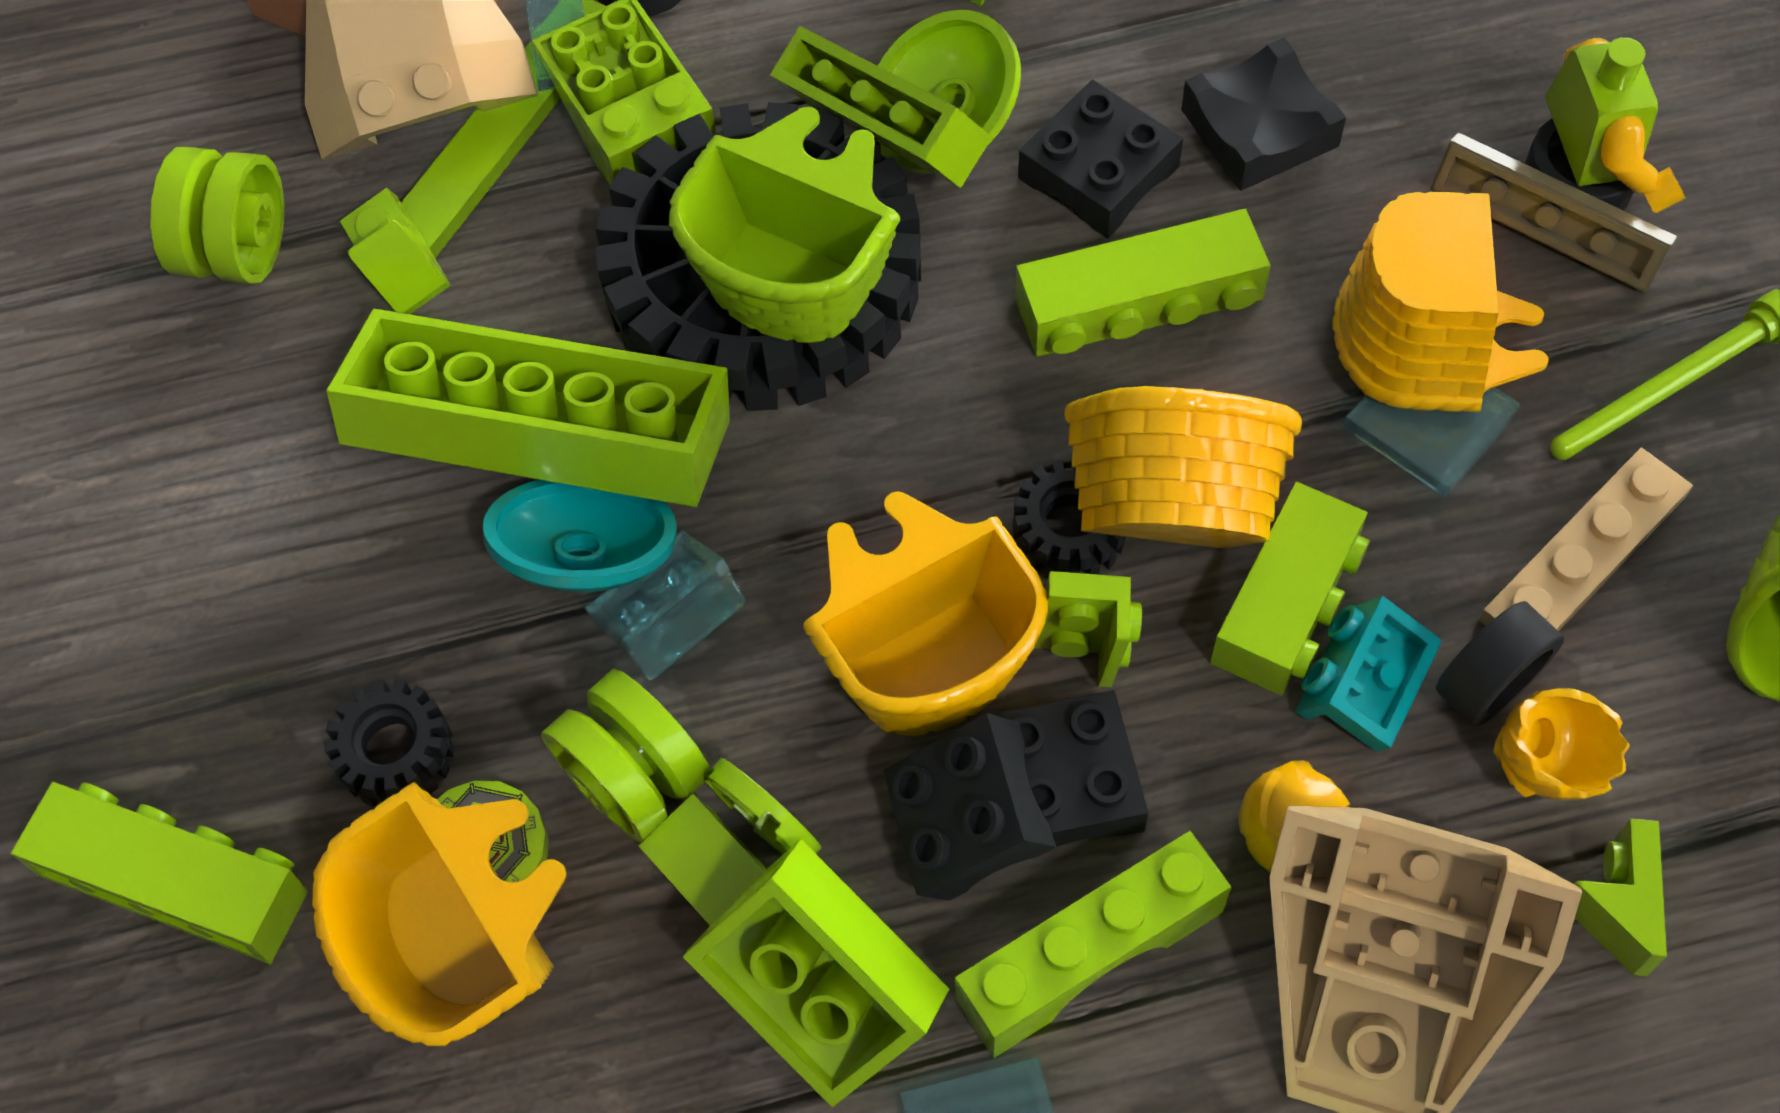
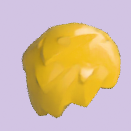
M1556 688L1536 691L1526 699H1522L1512 708L1506 718L1505 725L1495 741L1493 753L1498 761L1501 762L1510 785H1514L1515 789L1524 798L1537 795L1551 800H1583L1604 794L1612 789L1610 780L1622 776L1626 771L1624 755L1629 749L1630 744L1619 732L1622 720L1616 712L1591 694L1571 688Z
M1304 760L1290 761L1263 773L1262 776L1250 785L1237 815L1240 833L1246 838L1248 851L1256 862L1271 873L1288 806L1349 807L1350 803L1333 780L1314 770L1309 762Z

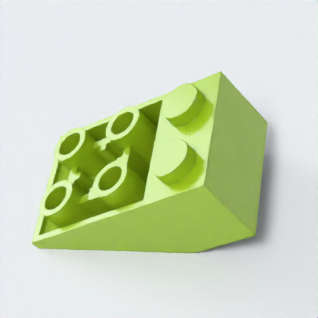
M618 0L532 40L541 62L593 161L609 185H611L622 167L640 173L635 153L656 135L676 150L678 145L674 125L700 113L712 134L716 133L712 107L637 0Z

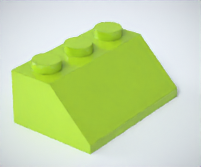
M802 839L761 873L683 955V958L832 1108L927 1033L949 991V988Z

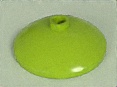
M950 10L920 21L893 43L878 64L882 69L960 109L992 136L989 144L998 135L1010 117L1020 88L1021 63L1013 39L994 19L972 10ZM881 145V154L886 159L894 157L901 169L912 173L932 174L927 169Z

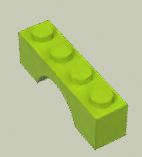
M1188 831L956 976V1002L992 1057L996 1058L1051 1023L1072 999L1112 969L1148 950L1159 947L1168 948L1222 914L1231 885L1193 833Z

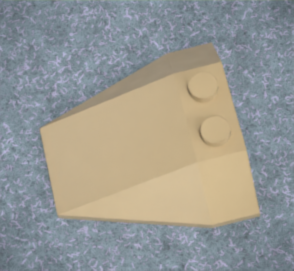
M306 0L305 107L322 160H328L377 145L376 135L468 107L477 106L486 112L538 96L523 42L494 0Z
M1288 806L1269 877L1287 1096L1339 1113H1451L1561 964L1581 899L1582 888L1506 847L1381 812L1352 807Z

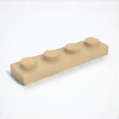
M1641 447L1485 607L1479 621L1487 626L1514 604L1526 601L1552 626L1560 631L1687 497L1693 484Z

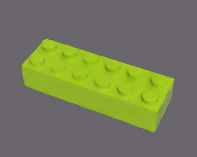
M375 308L370 313L326 390L338 441L341 445L697 507L730 422L728 369L726 367Z

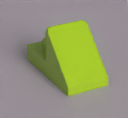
M385 188L340 220V223L354 244L347 251L351 260L396 312L412 314L451 286L399 198L388 188Z
M1630 818L1613 841H1608L1606 844L1603 871L1607 883L1593 881L1574 882V885L1582 888V895L1575 919L1632 975L1648 976L1667 957L1659 821Z

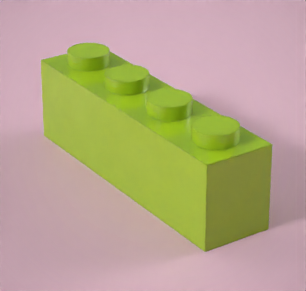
M799 26L770 73V76L807 104L818 110L843 118V124L854 130L861 128L870 131L874 135V139L881 145L959 188L963 186L992 139V136L954 105L802 26Z
M1245 208L1016 265L1015 300L1036 357L1054 352L1057 354H1067L1078 350L1083 345L1109 338L1126 339L1138 334L1141 330L1168 323L1181 325L1194 320L1200 315L1224 309H1244L1254 302L1264 299L1271 265Z
M52 781L11 851V855L39 877L271 965L308 893L306 887L292 872L295 866L293 862L280 854L264 848H257L254 855L233 848L235 842L232 839L205 826H198L194 834L174 827L177 821L173 817L149 805L140 804L136 812L117 805L119 802L117 797L95 785L82 783L77 791Z

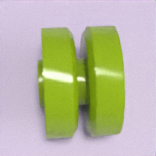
M175 147L164 158L156 176L151 198L150 228L154 251L162 268L174 276L201 279L215 274L222 281L243 284L261 283L272 271L279 254L284 230L285 204L282 181L274 162L267 155L227 152L222 156L215 149Z
M613 668L589 689L586 694L587 706L593 719L581 712L567 709L540 736L558 765L583 796L627 836L640 843L668 818L666 804L660 792L673 799L685 801L705 783V776L710 771V767L697 745L661 703L627 674Z

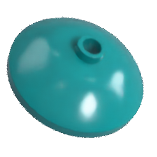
M545 480L528 482L506 492L488 508L483 520L484 546L488 554L499 566L524 582L541 588L563 592H598L634 583L653 572L669 558L674 550L677 538V524L674 513L664 501Z

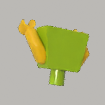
M1622 37L1612 42L1602 38H1593L1571 46L1564 54V64L1548 89L1545 100L1578 187L1621 181L1635 193H1644L1654 213H1658L1686 199L1670 167L1658 173L1643 158L1658 112V101L1642 64L1646 55L1644 47L1634 39Z

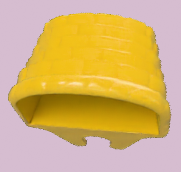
M1414 192L1399 195L1397 200L1389 202L1378 216V221L1374 223L1368 238L1363 244L1362 250L1359 251L1349 269L1348 276L1339 290V296L1336 298L1334 306L1335 314L1332 317V329L1335 332L1334 340L1336 349L1339 352L1338 358L1344 369L1349 372V377L1362 390L1364 395L1378 402L1385 403L1389 407L1401 409L1480 412L1482 397L1487 390L1543 371L1547 367L1548 356L1543 351L1536 349L1510 351L1502 348L1494 340L1495 328L1499 325L1517 323L1537 326L1543 321L1544 311L1537 305L1497 291L1490 197L1488 193Z
M1155 386L1124 387L1107 390L1078 399L1066 406L1064 416L1065 420L1070 423L1068 446H1073L1072 467H1076L1075 488L1079 489L1078 510H1082L1081 531L1221 549L1254 545L1270 540V523L1274 521L1275 501L1279 500L1280 481L1285 478L1286 461L1293 459L1294 437L1300 433L1302 427V418L1294 409L1287 405L1251 396L1202 389Z
M897 491L890 493L884 501L886 513L901 526L903 531L901 543L892 552L883 555L870 554L858 545L850 525L838 522L830 526L827 531L831 580L830 597L819 612L804 622L803 627L806 634L810 636V640L818 653L823 656L824 662L832 675L838 678L840 685L878 727L887 733L895 732L898 735L918 736L925 735L929 731L938 732L959 724L968 716L977 714L996 699L997 695L1005 689L1017 671L1022 667L1038 641L1048 613V592L1043 587L1037 571L1031 566L1027 557L1017 546L1015 540L997 516L979 523H960L911 496Z
M413 782L402 788L399 793L393 794L378 804L375 809L369 810L354 820L350 827L344 828L330 840L327 850L323 853L313 872L312 906L315 909L313 919L316 937L321 940V949L327 963L332 967V974L341 990L347 992L350 1000L361 1013L368 1014L370 1021L384 1032H393L396 1037L411 1043L421 1042L426 1046H446L450 1042L460 1040L483 1028L498 1018L500 1014L523 1001L525 997L542 988V984L545 983V980L550 975L549 973L555 968L534 935V931L566 879L564 865L557 860H545L526 879L518 882H506L498 877L489 862L490 850L495 840L507 832L522 827L526 823L529 812L523 802L511 799L447 808Z

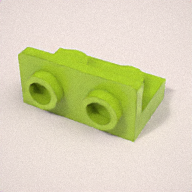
M1050 571L1045 587L1048 592V613L1045 625L1034 648L1050 649L1053 654L1061 657H1081L1089 652H1097L1098 687H1112L1119 667L1129 666L1132 642H1138L1141 633L1142 605L1141 602L1131 601V577Z

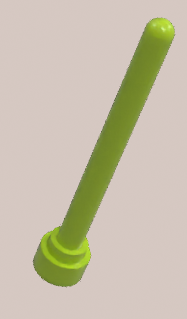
M1773 289L1753 301L1749 305L1748 312L1744 315L1743 322L1555 437L1550 443L1552 456L1559 460L1571 458L1757 342L1760 344H1767L1769 342L1773 344L1780 343V289Z

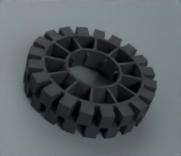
M768 102L764 126H752L748 103L720 107L723 131L712 134L699 113L674 125L678 145L676 150L656 135L635 153L640 173L622 167L611 183L608 190L612 206L601 205L595 228L599 246L594 247L599 278L616 333L621 332L627 351L726 367L728 369L729 401L734 390L744 391L747 411L777 410L778 389L787 387L792 388L798 406L826 398V376L833 373L841 384L847 388L870 373L868 351L883 359L887 357L901 339L900 320L911 322L919 299L918 281H921L920 220L914 193L908 194L907 176L894 157L884 161L881 160V144L877 140H875L872 189L874 195L881 203L894 209L900 216V222L895 228L896 236L892 241L889 256L885 261L886 266L882 270V276L878 283L870 290L865 303L855 318L850 320L849 326L835 338H826L824 341L803 343L795 340L786 341L762 334L757 329H751L730 316L728 310L721 308L715 301L701 276L691 266L683 249L673 236V229L669 226V212L671 209L669 201L676 188L680 185V181L688 170L694 167L695 160L714 135L730 139L751 137L797 111V105ZM816 109L819 112L820 123L804 139L803 148L808 155L815 159L829 160L836 158L844 152L850 138L849 136L844 139L843 118Z

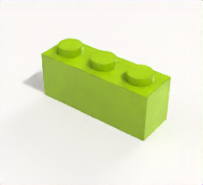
M1296 481L1270 531V540L1264 543L1216 637L1210 664L1280 696L1283 695L1292 675L1304 680L1320 645L1310 640L1318 622L1330 627L1345 595V591L1337 588L1336 585L1343 571L1353 575L1356 574L1369 546L1370 540L1360 536L1368 512Z

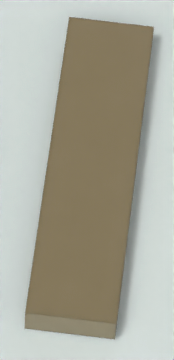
M1459 132L1451 139L1430 188L1435 192L1488 193L1490 197L1491 219L1644 293L1652 285L1677 238L1676 235Z

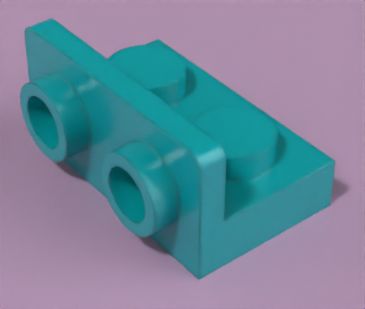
M1380 596L1355 606L1348 605L1334 618L1328 630V636L1331 637V640L1322 658L1310 667L1304 680H1302L1301 688L1305 692L1295 710L1296 713L1306 720L1322 715L1328 716L1375 752L1392 747L1442 642L1440 638L1387 598Z

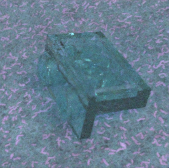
M682 530L677 534L673 552L661 566L634 583L607 590L585 609L594 624L626 649L640 672L649 680H653L739 610L746 600L724 559Z

